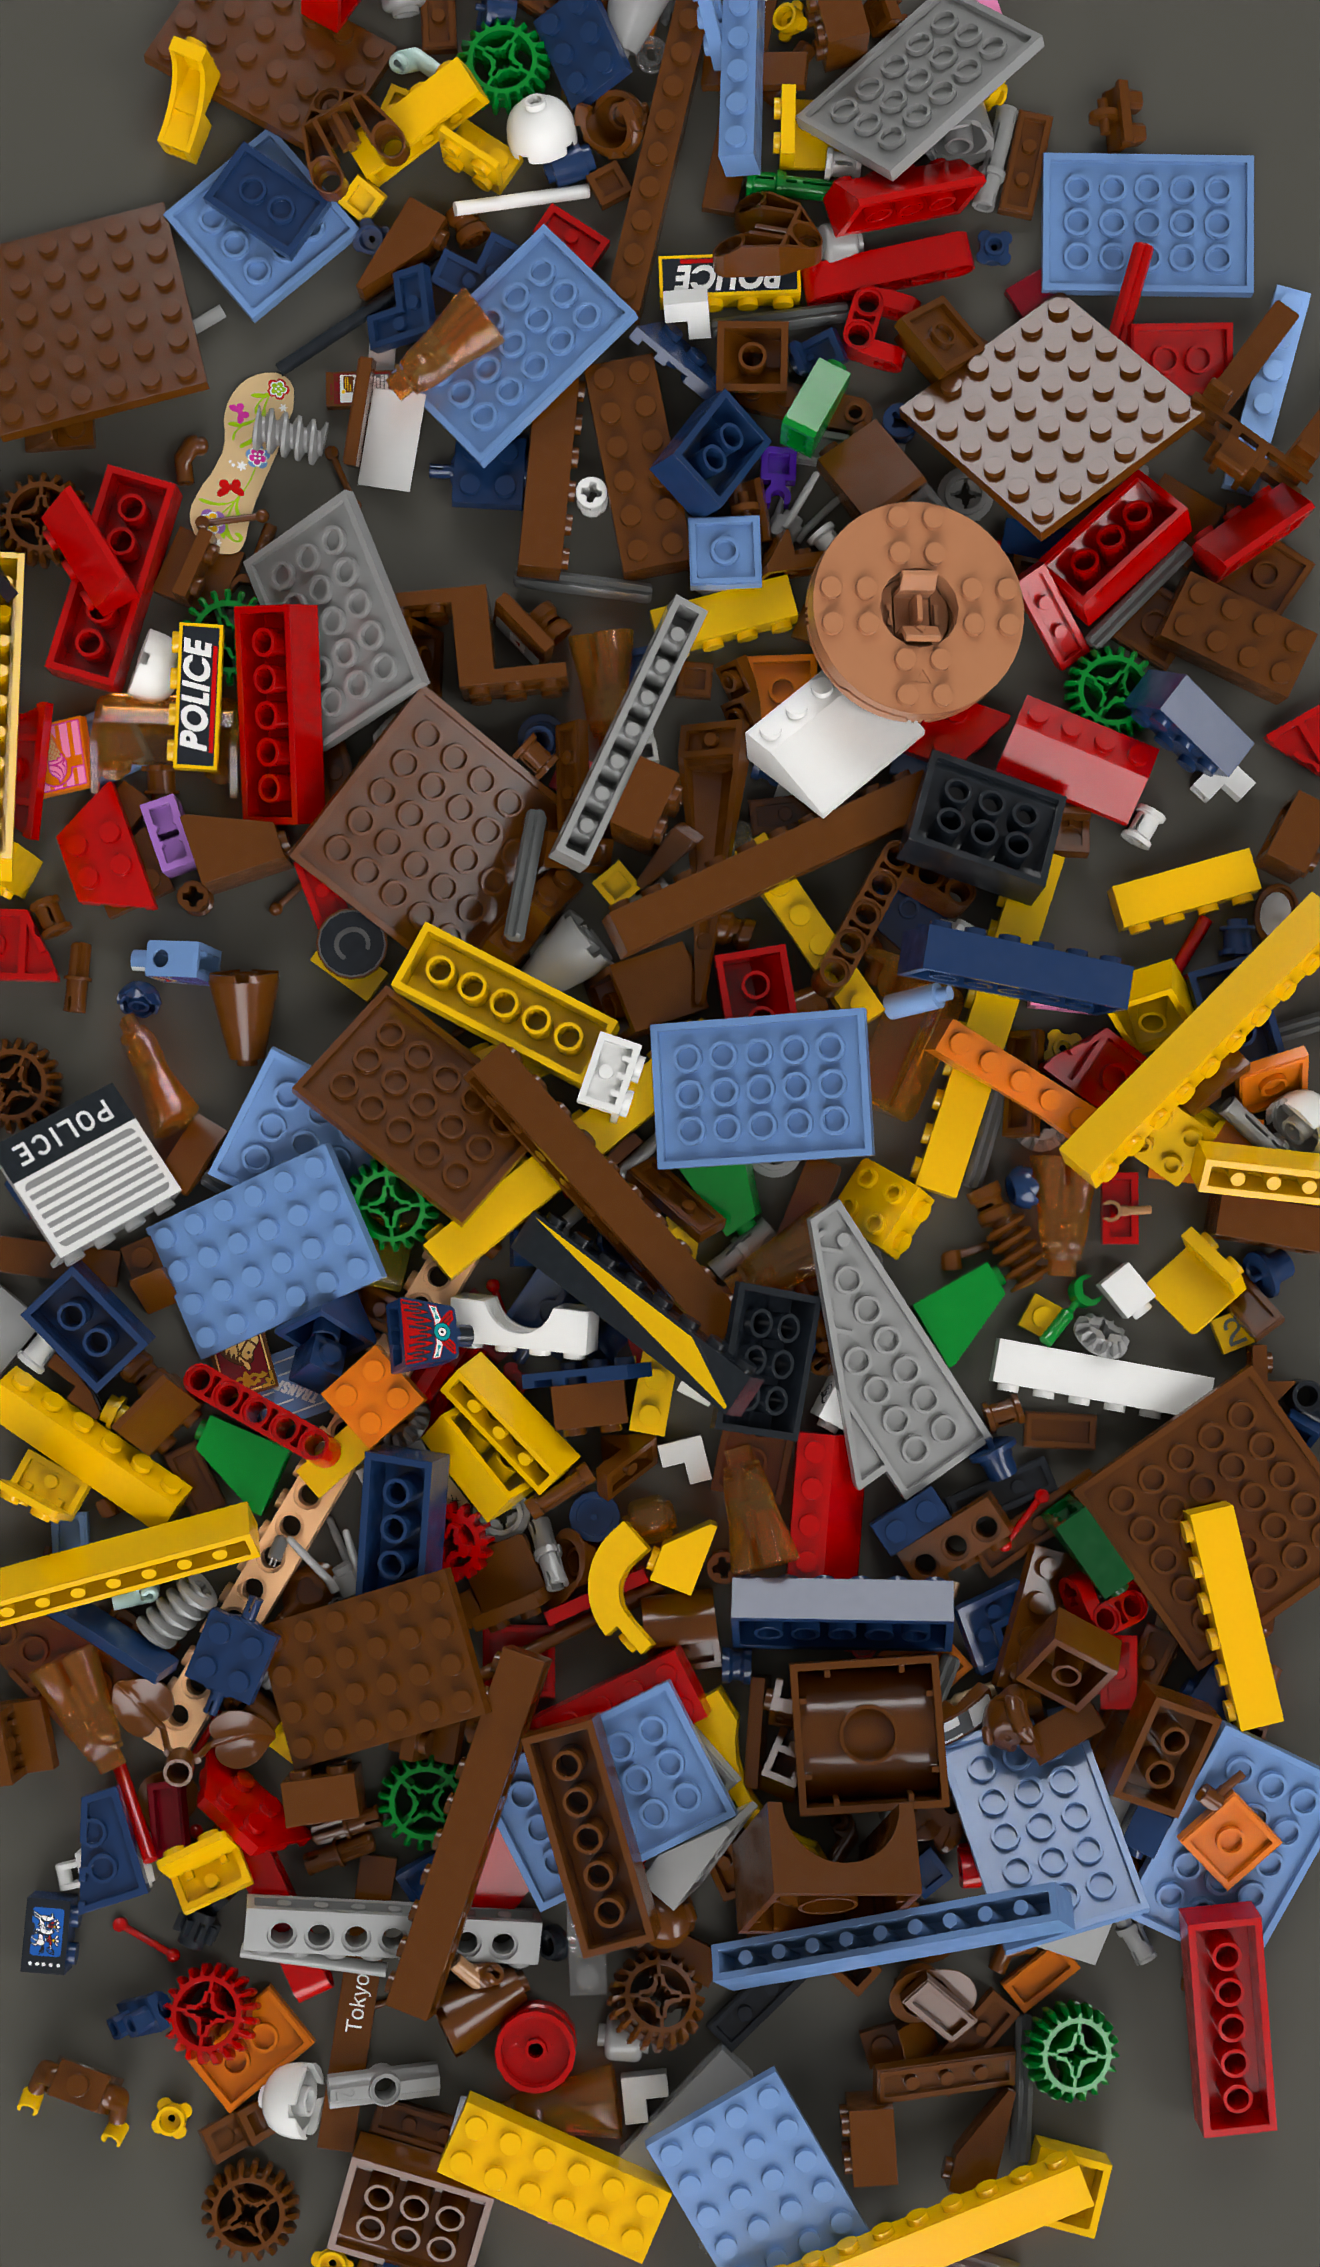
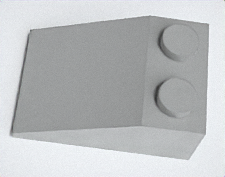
M754 1801L736 1808L738 1811L736 1816L648 1859L644 1863V1867L648 1869L646 1876L651 1892L674 1911L704 1882L758 1805Z

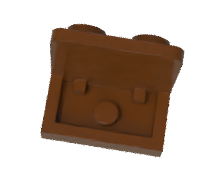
M518 1533L487 1546L494 1551L492 1556L485 1559L488 1565L480 1571L477 1570L478 1574L469 1579L482 1610L481 1613L471 1618L476 1632L488 1628L491 1634L510 1626L508 1620L510 1618L520 1615L523 1621L542 1612L540 1606L553 1598L551 1592L546 1589L540 1566L535 1562L532 1547L527 1536L523 1533ZM472 1557L463 1558L462 1563H467Z

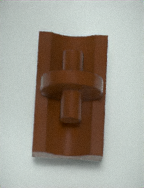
M1118 79L1115 82V87L1103 92L1102 98L1097 99L1098 108L1088 114L1089 124L1099 126L1100 135L1106 136L1108 154H1120L1125 148L1138 147L1147 138L1146 126L1143 123H1132L1131 114L1136 115L1142 110V91L1129 89L1128 80Z
M759 477L740 483L728 498L730 516L760 515L761 544L773 542L763 479Z

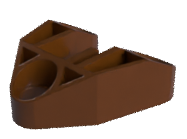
M326 87L320 90L314 96L301 126L306 161L312 183L320 196L328 202L341 200L348 192L349 183L340 166L341 162L326 133L332 131L343 153L349 150L351 153L356 151V146L361 144V140L350 119L357 118L371 145L374 146L381 160L386 165L392 167L400 166L410 156L411 149L401 129L361 91L338 87ZM327 100H338L331 108L322 110V106ZM389 141H401L402 148L399 153L393 156H388L384 153V147ZM336 175L340 177V184L335 190L326 191L322 188L323 181L328 176Z
M762 191L750 194L736 204L734 207V226L741 234L723 240L714 248L712 253L713 270L721 277L782 276L820 263L823 258V239L799 202L771 191Z

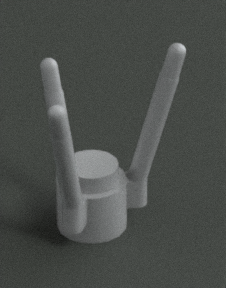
M817 471L813 472L790 511L785 510L783 513L784 501L780 497L775 512L770 519L772 538L787 528L790 531L792 543L801 544L806 535L840 503L836 496L803 528L801 527L803 520L797 514L819 477ZM786 486L791 491L792 486Z
M327 1517V1524L343 1560L342 1563L332 1569L333 1577L292 1536H288L286 1539L288 1544L326 1583L331 1594L339 1591L342 1597L346 1598L356 1593L358 1555L348 1529L343 1530L344 1544L333 1517Z

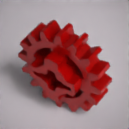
M452 1501L446 1506V1519H452V1522L448 1525L445 1524L442 1569L451 1567L454 1580L458 1582L465 1576L470 1579L478 1574L477 1570L480 1571L488 1565L485 1559L492 1556L494 1551L487 1547V1544L494 1541L495 1537L486 1535L485 1530L491 1526L490 1522L481 1523L479 1521L481 1514L478 1511L471 1514L469 1503H465L458 1508L457 1502ZM472 1557L467 1563H458L462 1558Z

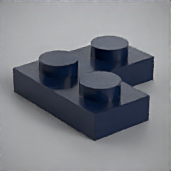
M491 231L477 264L444 248L431 277L432 284L466 300L520 246Z
M424 263L394 272L393 281L396 307L367 316L370 350L379 354L438 335L430 267Z
M1016 1578L954 1606V1615L975 1673L980 1676L995 1670L1004 1639L1001 1628L1008 1625L1011 1609L1020 1580Z

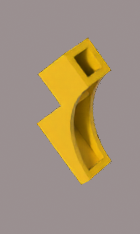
M173 36L168 48L172 59L171 91L166 115L157 141L165 153L196 165L212 127L205 113L221 74L214 63V59L206 49L207 46L203 42L189 36L186 37V40Z

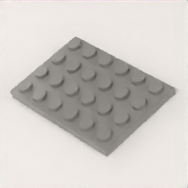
M926 0L797 114L795 118L798 127L893 182L1045 46L1041 34L976 0Z
M343 490L243 562L260 605H318L323 751H328L412 696L419 689L430 684L353 491Z

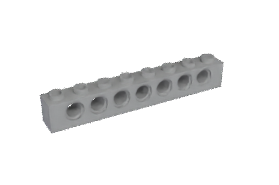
M677 594L667 605L548 856L550 859L578 873H581L589 866L708 610Z
M247 1894L243 1951H250L252 1954L259 1956L279 1952L298 1958L306 1957L309 1954H320L330 1959L361 1956V1958L368 1961H379L383 1958H398L400 1960L396 1953L402 1937L409 1934L412 1922L408 1920V1916L414 1902ZM470 1908L463 1933L471 1932L475 1936L469 1941H460L456 1954L460 1953L472 1964L495 1962L508 1964L513 1968H526L529 1965H538L542 1933V1918L539 1909ZM278 1923H287L291 1928L286 1932H278L273 1929V1926ZM315 1925H324L328 1928L322 1934H315L310 1931ZM355 1926L362 1927L365 1930L358 1936H352L347 1933L350 1928ZM391 1928L401 1931V1934L394 1938L384 1935L385 1931ZM500 1934L511 1936L505 1943L494 1941V1938Z

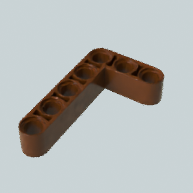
M893 840L887 843L872 864L812 975L811 986L814 992L823 998H833L841 992L852 977L898 890L944 917L957 918L963 914L975 899V886L898 860L896 857L901 841ZM887 857L896 859L900 866L892 865ZM919 875L926 876L930 884L922 882ZM872 885L880 887L884 895L877 894L873 890ZM950 892L957 894L961 902L952 899ZM856 914L864 915L868 919L869 924L861 923ZM840 943L850 945L853 953L845 952ZM824 972L833 973L838 983L830 982Z

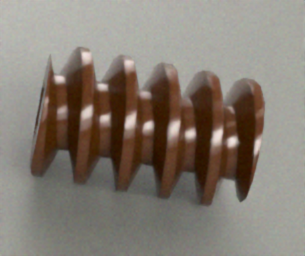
M1023 1212L1009 1214L981 1227L993 1229L986 1237L987 1241L999 1242L992 1250L993 1255H1005L998 1263L999 1268H1011L1004 1276L1005 1280L1017 1281L1010 1289L1011 1293L1042 1280V1276L1050 1269L1048 1265L1036 1264L1044 1255L1042 1252L1030 1251L1038 1242L1035 1238H1024L1030 1232L1031 1227L1029 1225H1018L1025 1217Z

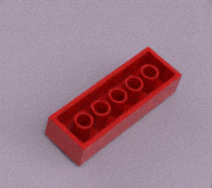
M107 465L92 517L140 596L103 617L97 608L90 611L79 592L84 587L79 579L71 580L45 663L46 669L53 676L121 696L151 601L152 589L159 575L183 498L175 483L113 465Z
M318 605L235 606L234 621L243 820L273 822L275 825L311 824L325 806Z
M676 1645L535 1714L529 1731L596 1712L602 1713L668 1679H671L693 1724L707 1718L712 1709L682 1646Z
M1252 1901L1178 1908L1195 2121L1204 2138L1277 2131L1262 1917Z

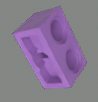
M170 794L139 805L162 873L171 879L197 870L179 817L185 815L181 801L174 794Z

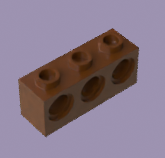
M991 1490L951 1514L952 1518L896 1553L913 1580L940 1577L947 1581L950 1578L948 1573L960 1566L963 1571L980 1560L979 1553L989 1547L994 1552L1011 1541L1009 1535L1012 1534L1014 1525ZM984 1516L993 1518L997 1523V1529L993 1532L983 1531L978 1524V1519ZM953 1535L961 1536L966 1541L967 1548L962 1551L952 1549L949 1546L948 1538ZM922 1554L931 1555L936 1561V1567L924 1569L918 1562V1556Z

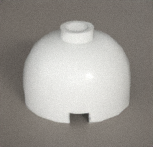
M538 93L531 94L516 104L509 113L506 128L507 141L510 152L518 160V155L527 157L529 164L550 163L564 157L567 154V147L572 142L573 145L577 143L578 133L574 117L567 105L554 96Z
M150 629L137 659L138 662L135 671H133L127 695L143 701L159 702L169 698L175 690L170 689L171 667L178 668V653H172L171 637Z
M1307 1089L1294 1090L1285 1093L1272 1102L1266 1109L1267 1125L1273 1122V1126L1278 1132L1273 1135L1279 1140L1284 1139L1290 1145L1289 1150L1320 1154V1094Z
M310 2062L287 2063L278 2067L268 2078L266 2084L261 2087L258 2097L259 2106L262 2108L268 2126L279 2135L291 2139L306 2140V2134L313 2135L316 2132L321 2120L324 2097L317 2099V2083L324 2084V2076L320 2066Z

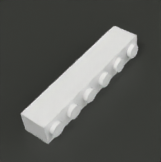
M996 1338L989 1381L998 1382V1390L1018 1393L1019 1386L1033 1389L1032 1396L1054 1400L1055 1393L1069 1395L1068 1403L1089 1406L1090 1399L1104 1402L1103 1409L1125 1413L1126 1406L1140 1408L1139 1416L1160 1419L1161 1412L1176 1416L1213 1390L1215 1379L1002 1338Z

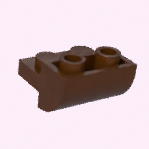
M712 1588L694 1590L691 1596L678 1592L641 1597L643 1629L656 1643L647 1652L648 1658L673 1646L681 1645L693 1670L722 1667Z

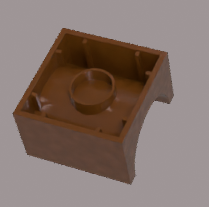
M919 1653L789 1662L800 1817L892 1811L899 1803H914V1809L950 1807L939 1659L937 1654Z
M767 1802L732 1845L738 1934H773L907 1909L922 1895L914 1803H899L859 1845L858 1862L854 1863L829 1861L815 1855L804 1847L788 1826L782 1802Z

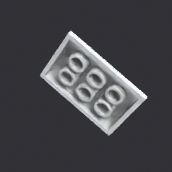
M823 670L745 732L747 758L823 819L925 735V730L918 721L911 723V720L900 722L886 719L856 705L833 685Z

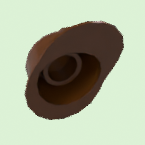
M571 1528L561 1530L555 1537L557 1545L561 1546L563 1552L561 1559L569 1585L567 1587L564 1586V1589L551 1592L553 1598L543 1604L547 1607L554 1608L562 1605L577 1587L588 1584L591 1563L600 1546L598 1543L585 1541L576 1530Z
M914 1963L908 1965L900 1972L898 1977L894 1978V1986L889 1996L890 2009L898 2019L909 2023H919L924 2021L901 2002L899 1994L925 1971L969 2008L974 2006L977 1993L974 1982L968 1975L959 1970L936 1969L926 1963Z

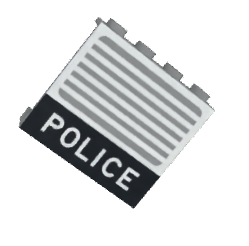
M113 1083L100 1088L0 1142V1169L55 1253L56 1257L50 1263L52 1268L62 1263H65L67 1267L73 1265L85 1256L83 1251L94 1245L97 1250L105 1247L116 1239L115 1233L124 1228L127 1232L135 1230L146 1222L144 1217L154 1211L157 1216L165 1213L176 1205L173 1200L182 1191Z

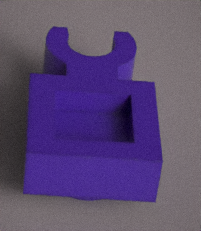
M768 446L761 455L760 478L763 479L764 485H770L765 491L767 509L770 508L773 496H780L783 499V509L788 510L790 506L791 493L786 486H795L797 451L789 447Z

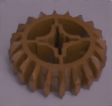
M42 472L38 482L33 475L28 474L27 485L23 486L20 481H15L14 485L17 491L14 494L8 490L4 493L9 503H0V511L4 513L0 515V526H3L0 529V538L6 540L4 547L8 552L25 553L26 563L29 567H34L39 561L43 569H48L50 560H53L57 567H62L60 562H62L61 557L64 556L60 548L55 551L52 550L42 534L47 527L45 524L41 527L39 522H43L41 517L52 505L51 497H58L63 489L69 485L75 491L76 486L71 480L63 484V478L58 474L50 481L48 474ZM81 490L75 491L83 502L85 499L84 493ZM35 500V504L31 509L23 511L28 504ZM83 502L88 511L90 512L92 509L89 503ZM19 528L34 531L35 537L39 540V546L22 540Z
M18 1037L15 1039L13 1047L9 1039L4 1038L1 1040L0 1064L8 1059L21 1057L19 1063H14L9 1072L0 1073V1130L5 1125V1130L8 1134L15 1133L17 1124L19 1130L22 1131L29 1127V1121L32 1125L40 1121V1115L45 1118L52 1115V1112L47 1109L48 1106L60 1107L61 1105L60 1101L52 1099L54 1093H64L63 1087L54 1086L55 1081H60L64 1077L60 1072L51 1073L59 1063L55 1059L46 1061L50 1051L43 1048L37 1052L38 1043L30 1041L25 1047L24 1039ZM32 1063L37 1067L41 1076V1091L34 1088L30 1082L32 1070L29 1068ZM1 1080L18 1081V1083L22 1084L21 1087L29 1090V1093L10 1089L9 1085ZM31 1098L36 1101L28 1110L19 1114L9 1115L11 1109L16 1108L22 1099Z
M657 1950L651 1952L650 1958L644 1952H640L636 1955L635 1961L628 1958L623 1963V1969L618 1968L613 1976L616 1981H611L608 1985V1991L613 1995L608 1997L606 2005L616 2008L609 2014V2020H620L621 2023L616 2028V2033H622L626 2030L630 2034L626 2040L627 2044H632L635 2039L640 2040V2051H645L650 2043L654 2053H660L663 2046L668 2051H673L677 2047V2042L684 2045L689 2040V2034L693 2035L699 2027L696 2022L701 2021L704 2017V2012L699 2007L704 2005L705 1997L696 1994L702 1989V1983H692L691 1981L695 1975V1970H689L686 1973L682 1969L685 1964L684 1959L674 1964L672 1963L671 1952L665 1955L664 1960L660 1959ZM648 1976L645 1990L630 1993L632 1981ZM666 1981H667L675 1990H672L671 1988H669L668 1985L666 1984ZM654 1996L657 2000L652 2002L650 1997ZM660 2001L661 2006H656L655 2002ZM675 2009H681L679 2022L675 2025L664 2027L667 2013H672ZM637 2013H640L641 2015H643L644 2018L646 2019V2022L643 2021V2020L637 2015Z
M258 2157L253 2159L251 2167H248L247 2161L244 2158L239 2159L237 2169L230 2163L224 2167V2175L221 2173L214 2175L212 2178L214 2185H208L204 2192L209 2199H205L201 2203V2209L208 2212L202 2217V2224L213 2225L206 2233L207 2239L218 2236L219 2240L215 2245L216 2250H221L225 2245L230 2248L227 2254L229 2259L234 2257L236 2251L242 2252L241 2259L243 2263L248 2261L251 2252L254 2253L258 2262L263 2260L265 2250L271 2256L276 2255L278 2251L277 2244L283 2247L288 2244L289 2237L287 2234L295 2233L297 2225L294 2220L299 2219L301 2214L298 2208L293 2207L299 2203L300 2196L298 2194H289L295 2187L294 2181L282 2182L286 2175L285 2169H281L277 2174L271 2172L274 2167L273 2161H269L265 2169L260 2168L261 2162ZM248 2183L260 2185L267 2190L257 2192ZM232 2189L235 2195L233 2200L236 2208L225 2218L223 2197L228 2190ZM274 2202H277L279 2222L270 2230L267 2225L268 2218L265 2212L270 2209ZM246 2204H250V2208L252 2205L256 2208L259 2207L256 2215H252V2211L250 2214L246 2213V2211L243 2212ZM246 2228L253 2236L242 2234L235 2229Z

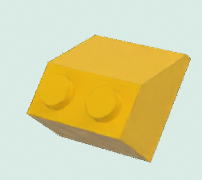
M1171 958L1133 970L1128 1010L1107 1014L1122 1039L1140 1053H1146L1156 1050L1194 1012L1187 984Z
M709 1519L664 1539L661 1547L653 1546L646 1564V1569L651 1571L650 1580L691 1596L716 1532L717 1522Z

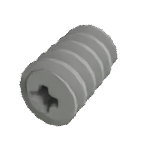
M259 405L252 433L253 450L259 451L265 442L267 454H273L276 448L280 446L281 457L286 458L293 449L295 461H301L305 453H307L309 464L314 465L319 456L322 457L329 423L326 422L319 431L317 430L316 419L312 418L308 426L303 427L302 416L298 415L293 424H291L288 412L284 411L280 419L276 420L274 408H270L264 417L261 414V407Z
M202 1574L188 1576V1580L184 1578L178 1579L176 1581L178 1590L173 1587L166 1590L167 1598L159 1597L156 1600L158 1608L150 1606L146 1609L147 1617L143 1615L137 1617L136 1624L139 1630L153 1644L164 1649L174 1647L177 1640L184 1638L188 1630L193 1629L198 1621L206 1617L211 1608L217 1606V1595L209 1581Z

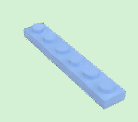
M1278 284L1274 290L1270 308L1279 300L1298 313L1299 318L1249 384L1239 422L1270 444L1311 293ZM1240 437L1238 438V439H1240L1242 442H1244L1246 445H1248L1249 447H1251L1253 450L1256 451V448H1254L1253 446H1251L1249 443H1247L1246 441H1244L1242 438H1240ZM1225 473L1221 488L1234 491L1231 489V485L1235 479ZM1258 478L1249 492L1240 486L1236 492L1249 496L1255 495L1259 490L1261 478Z

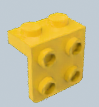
M782 84L781 98L774 97L773 119L780 120V132H773V154H779V169L825 171L827 148L832 146L798 127L795 116L813 100L796 99V84Z
M868 1158L860 1162L838 1197L864 1238L895 1260H898L900 1255L909 1248L912 1236L921 1222L928 1218L931 1206L935 1201L919 1186Z
M1191 1226L1181 1235L1186 1248L1150 1279L1147 1285L1156 1295L1154 1298L1190 1334H1197L1247 1288L1241 1275L1244 1270L1239 1263L1231 1256L1225 1259L1217 1251L1219 1245L1207 1232L1204 1231L1200 1235Z
M28 1449L12 1479H0V1497L15 1505H18V1503L26 1507L29 1505L32 1507L29 1513L48 1523L51 1521L58 1524L60 1520L73 1521L91 1487L54 1461L32 1449Z
M218 1829L209 1830L197 1837L198 1842L187 1847L178 1845L168 1849L163 1853L164 1858L156 1862L158 1870L171 1879L185 1915H189L255 1884L241 1847L233 1841V1838L226 1831L219 1832Z

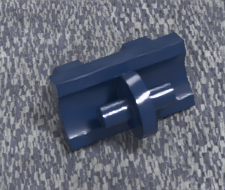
M155 1991L146 1995L125 1999L116 2004L119 2013L106 2020L114 2040L122 2039L127 2035L130 2038L149 2035L169 2028V2022L165 2018L170 2017L171 2010H166L163 2007L166 2003L171 2002L168 1995L161 1991Z

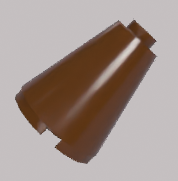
M240 969L210 972L208 983L228 1057L231 1060H236L237 1066H257L258 1059H263L266 1055L280 983L279 971L270 969L240 971Z
M511 1966L503 1968V1981L498 1985L487 1988L473 1989L461 1979L445 1984L435 2016L456 2058L469 2051L528 2000L525 1992L531 1990V1987L522 1969L515 1972Z

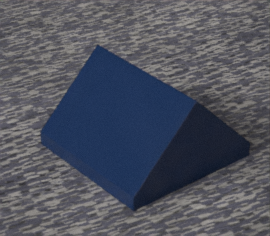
M357 1291L321 1304L277 1326L275 1329L276 1335L296 1347H300L315 1333L323 1335L348 1347L345 1359L375 1345L377 1340Z

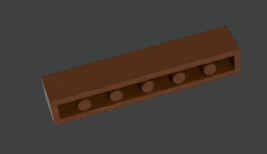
M579 377L531 423L517 566L518 577L559 581L561 569L568 570L570 548H563L564 536H571L573 515L566 514L567 503H574L576 481L570 480L571 468L577 469L579 459V447H573L574 435H581L583 414L576 413L577 402H584L586 381L579 380Z

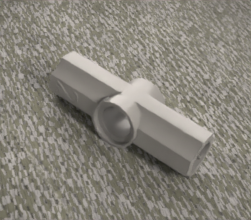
M437 2061L396 2066L378 2063L369 2069L327 2074L326 2080L330 2109L367 2104L388 2107L398 2100L438 2096L441 2089ZM389 2078L392 2080V2084L387 2090H375V2085L380 2079Z

